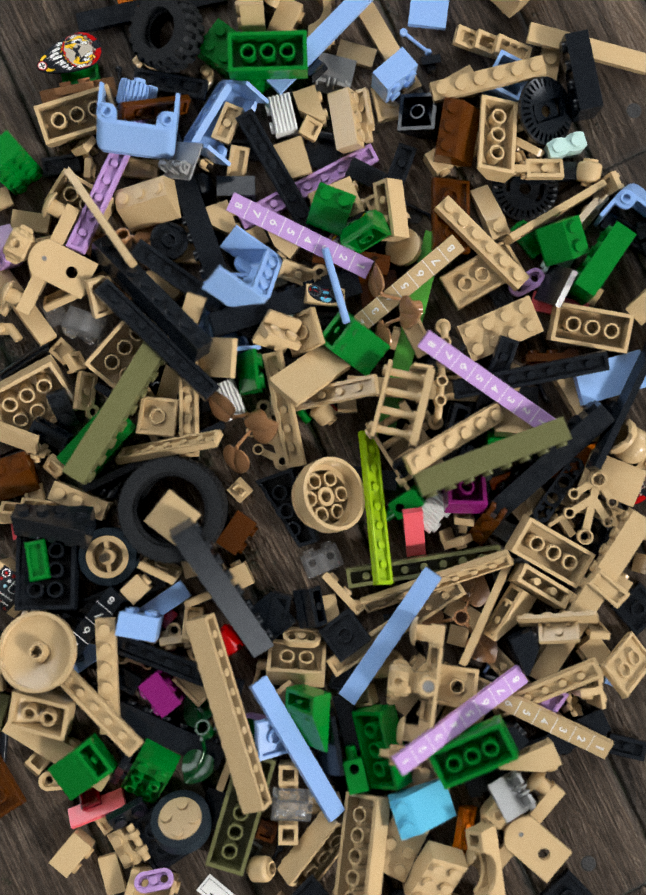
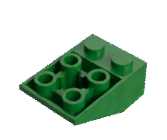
M338 312L323 331L324 345L363 375L367 376L391 346L349 312L350 322L343 324Z
M255 348L238 354L236 367L239 394L263 393V388H266V379L263 373H261V369H264L261 353H258Z
M306 684L286 687L285 708L305 742L310 747L328 752L331 693Z
M94 733L47 770L68 798L73 800L113 772L118 763L96 733Z
M147 738L120 787L128 793H133L138 797L142 796L146 802L155 804L173 775L181 756Z

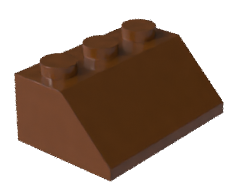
M444 97L433 162L472 167L480 117L479 109L464 100Z
M26 451L0 459V502L41 489L35 464Z

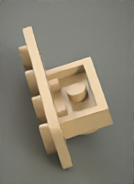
M583 610L582 612L563 611L562 613L555 614L544 612L539 615L525 613L522 616H517V622L520 627L538 626L540 644L579 643V624L599 623V616L597 611Z

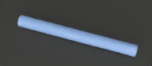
M329 248L322 249V254L342 323L346 324L350 322L345 301Z

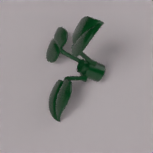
M186 696L183 706L184 719L201 736L199 740L201 741L203 752L199 749L187 752L182 761V772L185 784H195L205 780L213 771L214 758L206 754L205 739L212 738L218 730L207 721L213 715L208 699L197 707ZM247 718L250 731L253 737V741L255 744V720Z

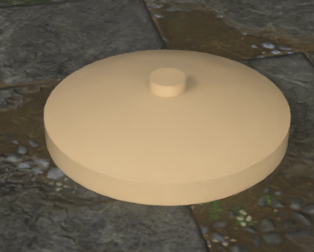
M42 611L25 613L13 620L0 638V671L7 682L20 691L41 693L52 690L67 679L75 665L77 657L75 635L67 622L55 614Z

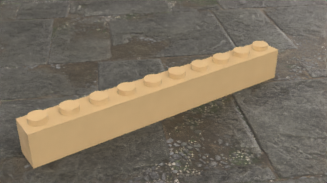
M630 507L621 514L620 523L611 530L607 543H603L600 547L597 559L593 560L590 564L588 573L582 578L575 593L573 592L566 609H561L558 613L563 611H598L605 598L587 584L586 581L599 567L612 579L618 580L646 536L645 516ZM589 623L579 624L580 637ZM539 643L540 649L529 676L539 680L558 672L576 643Z
M215 613L194 617L185 622L186 632L189 635L192 651L198 664V671L201 674L203 687L215 720V727L219 733L221 747L226 756L227 766L230 769L239 805L243 814L264 811L272 803Z

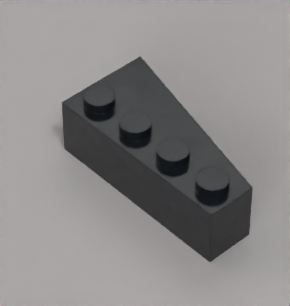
M588 29L564 34L559 43V50L563 55V69L570 99L572 123L595 118L604 105Z
M293 467L256 480V483L262 489L265 497L271 503L276 514L281 518L291 537L300 548L319 541L320 537L316 529L308 527L299 519L293 508L291 498L292 487L298 477L296 469Z
M16 504L11 515L15 535L37 540L39 538H46L47 542L51 543L60 541L64 542L65 546L70 547L79 545L84 550H88L97 526L94 506Z

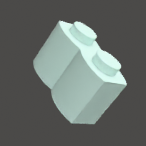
M577 131L570 133L565 138L552 139L543 149L545 151L544 159H563L578 156L588 145L584 133Z

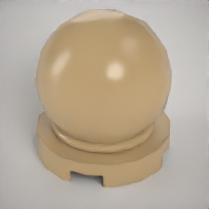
M625 419L609 453L614 454L618 460L630 465L641 463L646 459V432L636 427V424L630 419Z

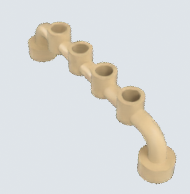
M440 319L434 326L435 332L451 345V339L448 337L451 324L447 319ZM436 361L438 375L434 381L437 387L436 397L433 399L435 413L427 419V426L431 430H438L443 426V405L447 402V398L444 396V386L448 384V378L445 376L446 366L439 361Z

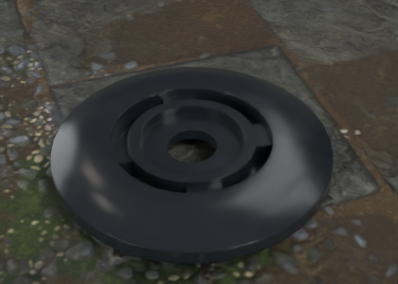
M547 76L534 78L524 86L519 98L518 111L526 134L534 142L544 146L552 139L565 138L571 127L572 111L570 99L564 87L555 79ZM543 106H546L549 110L547 117L542 114Z
M520 176L514 177L510 183L509 191H506L508 180L505 183L492 182V194L503 214L515 221L525 220L530 222L551 210L558 196L559 187L557 180H522ZM526 183L530 186L528 194L520 192L519 186ZM540 186H543V194L538 202L536 198L540 193Z

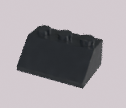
M330 708L328 752L317 749L318 756H315V759L324 774L345 776L335 710Z

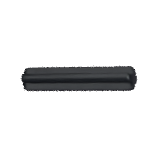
M47 343L41 347L38 345L0 371V377L4 380L28 367L48 353L50 347Z

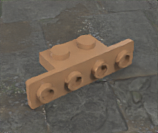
M89 77L78 79L79 83L71 85L70 81L59 83L60 87L40 91L42 104L98 87L100 82H104V85L108 84L113 96L116 97L118 90L115 78L108 77L90 81Z

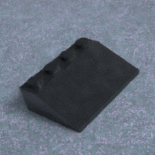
M17 535L14 611L79 610L80 565L78 553L80 546L73 545V547L65 546L64 542L55 541V543L47 542L46 538H39L38 540L45 539L51 578L30 582L24 542L37 539Z

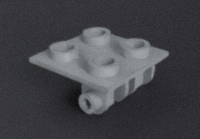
M322 53L318 59L324 62L328 69L315 82L312 81L316 91L320 90L321 93L328 94L346 87L351 88L357 61Z
M176 141L174 157L169 161L161 159L158 162V167L164 172L163 176L190 181L204 144Z
M515 770L508 772L487 785L506 824L527 810L536 808V801L528 793L530 789H526L527 784H524L521 772Z

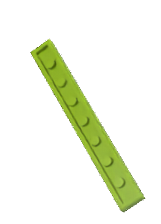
M361 430L358 432L373 585L393 584L380 451L375 440H370L365 431Z

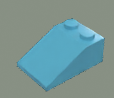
M439 778L388 794L401 840L420 835L456 816L449 791L444 789Z

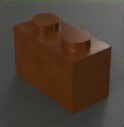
M237 510L216 543L233 555H236L237 552L242 553L247 546L245 541L248 536L252 538L258 530L256 527L258 522L241 510Z

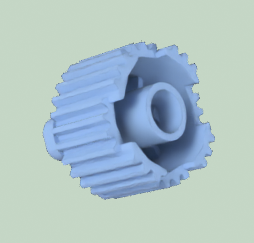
M134 77L132 81L127 78H121L116 96L117 108H120L121 102L157 98L158 88L146 85V81L139 77Z

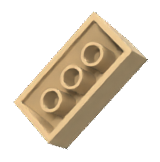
M482 94L480 101L477 169L487 180L505 183L514 175L518 102Z
M320 811L298 840V845H293L291 851L282 859L277 870L289 886L298 888L311 874L320 881L336 861L339 855L343 820L341 815L332 822H328L323 812Z

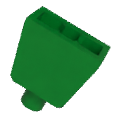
M415 484L408 491L405 490L388 503L389 508L386 509L387 522L395 517L401 520L403 518V509L417 508L425 504L426 499L420 496ZM398 504H403L405 508L400 509Z
M355 745L345 746L346 757L343 758V767L349 794L353 795L369 791L362 755L357 754ZM356 764L357 768L353 769L351 765Z

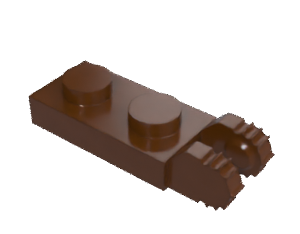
M574 348L566 349L562 353H558L557 349L547 350V353H539V350L527 351L528 354L522 356V364H534L578 356L579 353Z
M492 502L474 522V527H470L467 531V534L471 533L473 541L481 546L498 527L507 513V509L504 507L498 514L493 513L497 504L495 502Z

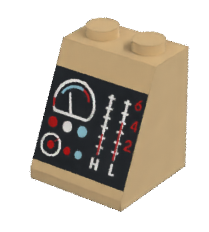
M9 557L0 560V609L11 617L17 618L23 611H14L16 561Z

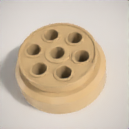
M324 457L309 463L301 470L292 487L291 498L295 513L305 525L320 532L335 533L349 529L359 521L365 508L363 482L357 471L340 458Z

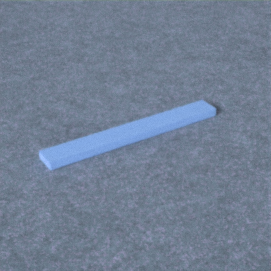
M344 0L307 38L308 67L373 0ZM267 79L266 82L281 95L296 79Z
M428 567L423 569L338 694L353 705L356 704L441 581V576Z
M180 580L140 607V611L153 609L160 611L159 614L164 615L192 595L182 580ZM90 643L83 651L85 660L76 663L73 667L77 673H80L97 661L96 645Z
M267 675L263 676L249 686L327 821L332 822L345 811V808Z

